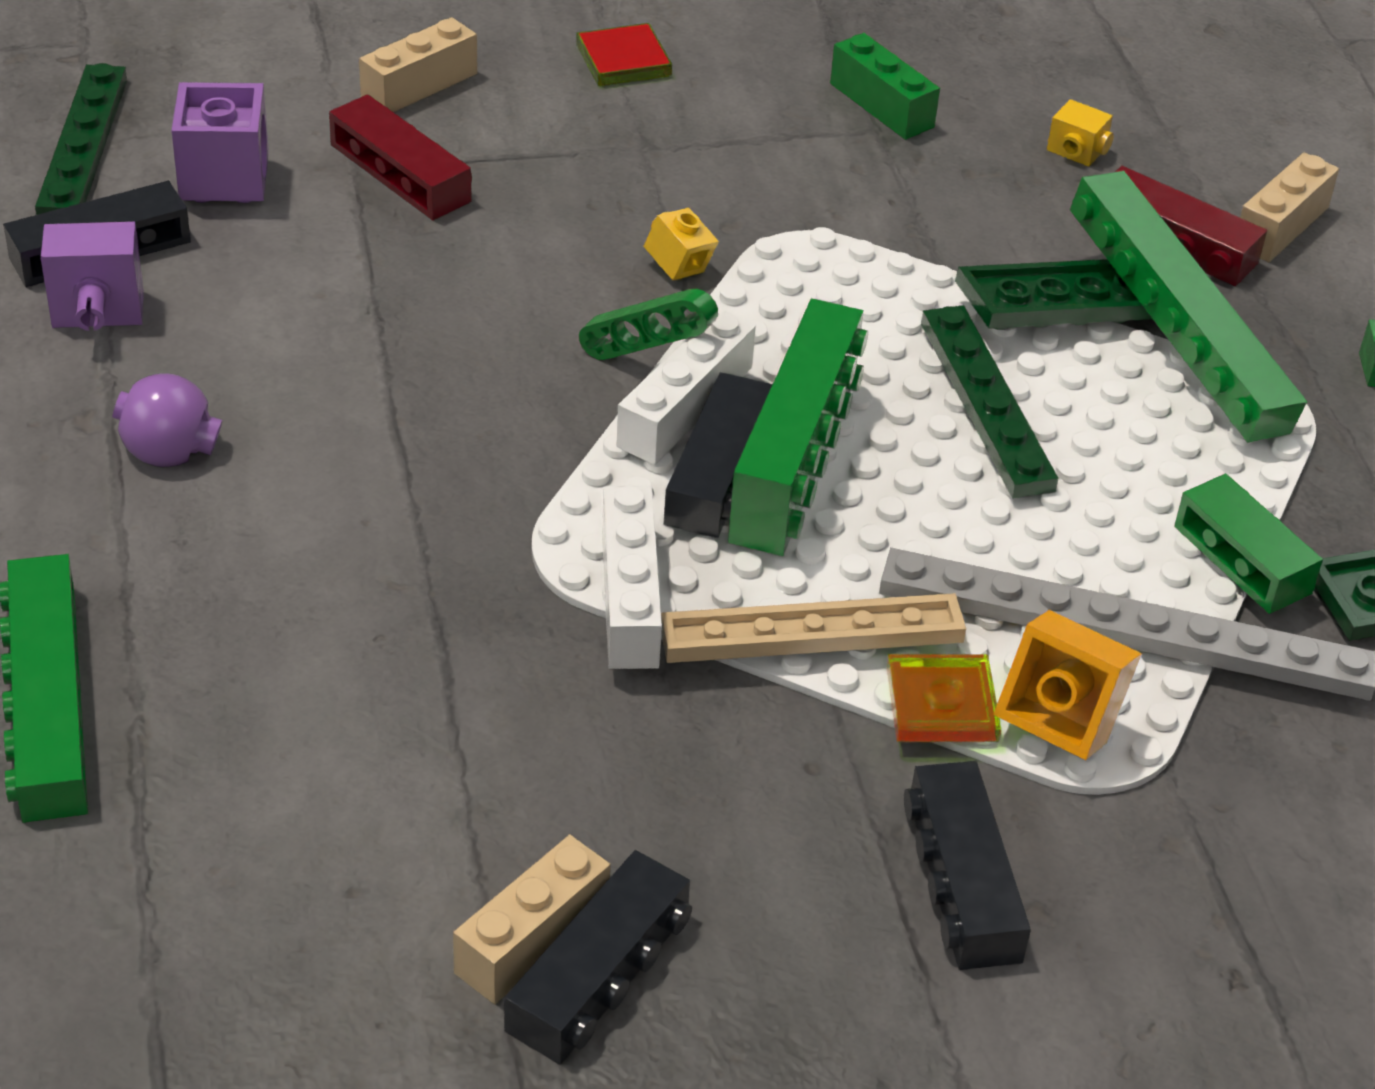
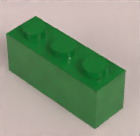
M865 33L854 35L851 38L834 44L830 78L832 86L904 140L935 128L940 87Z
M1222 474L1182 493L1174 527L1268 614L1274 613L1313 594L1323 559L1228 474Z

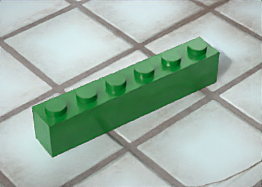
M69 554L7 560L8 581L0 582L2 612L9 611V617H0L3 648L10 647V653L1 654L4 684H12V691L2 692L5 722H13V729L4 730L3 733L7 762L14 761V769L5 770L8 802L18 801L22 823L87 815L88 799L76 602Z

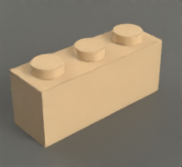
M451 17L360 57L361 97L368 94L382 105L388 107L392 112H395L476 75L477 34Z
M1303 152L1243 205L1240 218L1267 229L1260 259L1266 262L1273 260L1329 208L1340 168L1325 162L1319 156Z
M569 834L453 932L454 974L495 1005L509 993L609 880L611 864Z

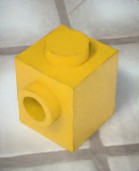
M1070 99L1052 117L1047 150L1089 167L1101 154L1105 155L1111 147L1114 134L1110 132L1113 115Z
M684 208L657 215L651 224V230L643 247L672 280H677L703 273L719 241L690 208Z

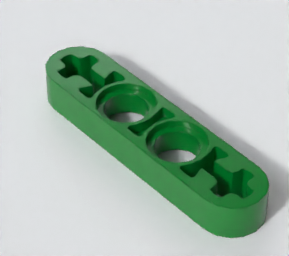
M697 288L688 289L599 314L593 317L580 330L579 342L585 352L591 357L598 360H607L698 336L704 333L716 321L718 307L714 299L705 291ZM687 309H688L690 312H694V313L688 314V315L685 317L684 312H685ZM655 313L663 315L670 323L671 329L660 324ZM624 321L629 322L636 328L639 337L634 336L628 331ZM610 333L611 338L608 340L604 336H607Z

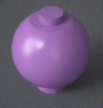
M174 374L150 375L133 384L129 393L121 391L112 418L120 420L118 426L119 436L128 451L142 462L158 467H171L189 461L190 453H197L198 451L211 455L223 421L209 416L208 400L194 383Z

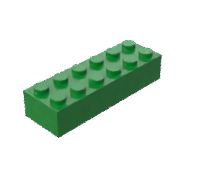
M813 298L810 299L735 468L728 543L784 556L790 539H799L805 518V512L802 509L803 507L810 509L813 505L817 490L815 477H824L829 460L827 448L835 449L841 430L839 418L844 420L848 418L853 393H850V391L858 392L861 385L864 365L857 364L858 356H863L868 339V330L861 329L864 310Z

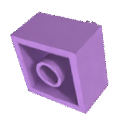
M135 222L44 224L41 262L52 328L80 327L83 330L89 331V326H93L95 331L102 328V326L142 325L144 288Z

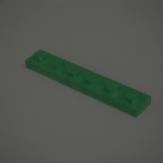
M106 63L86 64L35 205L36 215L87 201L127 82L126 67L111 66Z
M946 306L938 309L923 310L921 325L1012 499L1056 492L1059 478L965 306Z

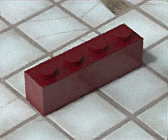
M366 94L329 111L331 146L432 221L472 202L471 168L370 95Z
M1121 166L1115 171H1125L1205 273L1236 287L1258 265L1267 229L1125 166Z

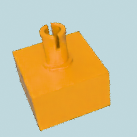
M1048 610L1026 625L993 715L1087 760L1107 744L1142 653Z

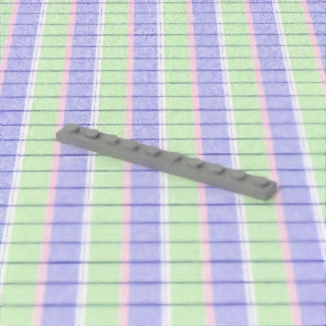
M891 547L880 582L879 594L886 596L906 597L956 593L961 612L1024 626L1046 611L1051 610L1134 650L1371 701L1375 690V651Z

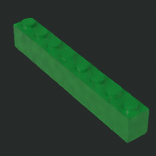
M1125 171L1082 177L1069 210L1246 442L1249 443L1291 434L1307 404V400Z

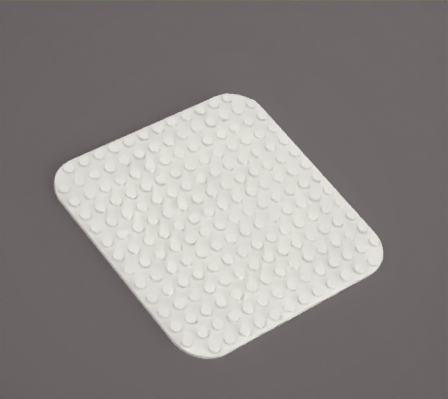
M825 227L785 232L758 239L755 244L741 254L710 294L719 310L756 325L752 368L743 377L773 384L811 298L864 310L861 329L868 330L864 354L862 357L858 356L857 364L864 365L861 385L858 392L850 391V393H853L848 418L846 420L839 418L841 422L840 435L835 449L827 448L829 460L823 478L815 477L817 490L813 505L810 509L805 507L802 509L805 512V518L799 539L791 538L784 556H779L728 543L730 524L728 520H726L719 538L663 525L665 490L695 425L654 465L616 447V416L538 518L532 534V558L537 573L553 593L577 608L606 619L602 543L603 486H652L661 613L891 598V596L879 594L882 574L891 547L1235 621L1247 593L1174 527L1182 493L1226 473L1243 489L1247 490L1270 513L1281 520L1311 454L1316 438V423L1310 408L1306 404L1291 434L1247 443L1168 339L1153 335L1145 330H1137L1113 322L1087 323L1086 325L1059 324L1049 325L1044 328L1025 326L1010 327L1006 330L988 329L956 284L957 271L911 257L903 252H896L874 245L866 240L838 234ZM946 306H965L1059 478L1056 492L1012 499L921 325L923 310L938 309ZM686 339L673 342L651 372ZM961 612L966 626L964 643L716 660L897 729L889 668H984L996 740L927 741L1045 786L1066 792L1089 795L1113 794L1139 787L1158 776L1168 766L1180 745L1214 667L1136 650L1142 653L1107 744L1087 760H1084L993 715L1026 628L1024 625Z

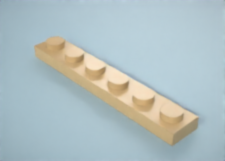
M956 593L661 613V634L667 663L964 643L966 626Z

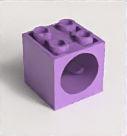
M179 82L171 132L178 195L182 201H237L241 203L264 201L269 156L264 83Z

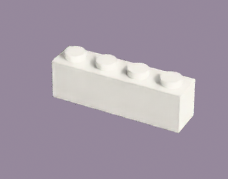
M718 309L716 321L704 333L687 338L618 404L616 447L656 465L697 423L719 373L723 372L743 377L752 368L756 325Z
M603 486L602 543L608 668H659L662 623L652 486Z

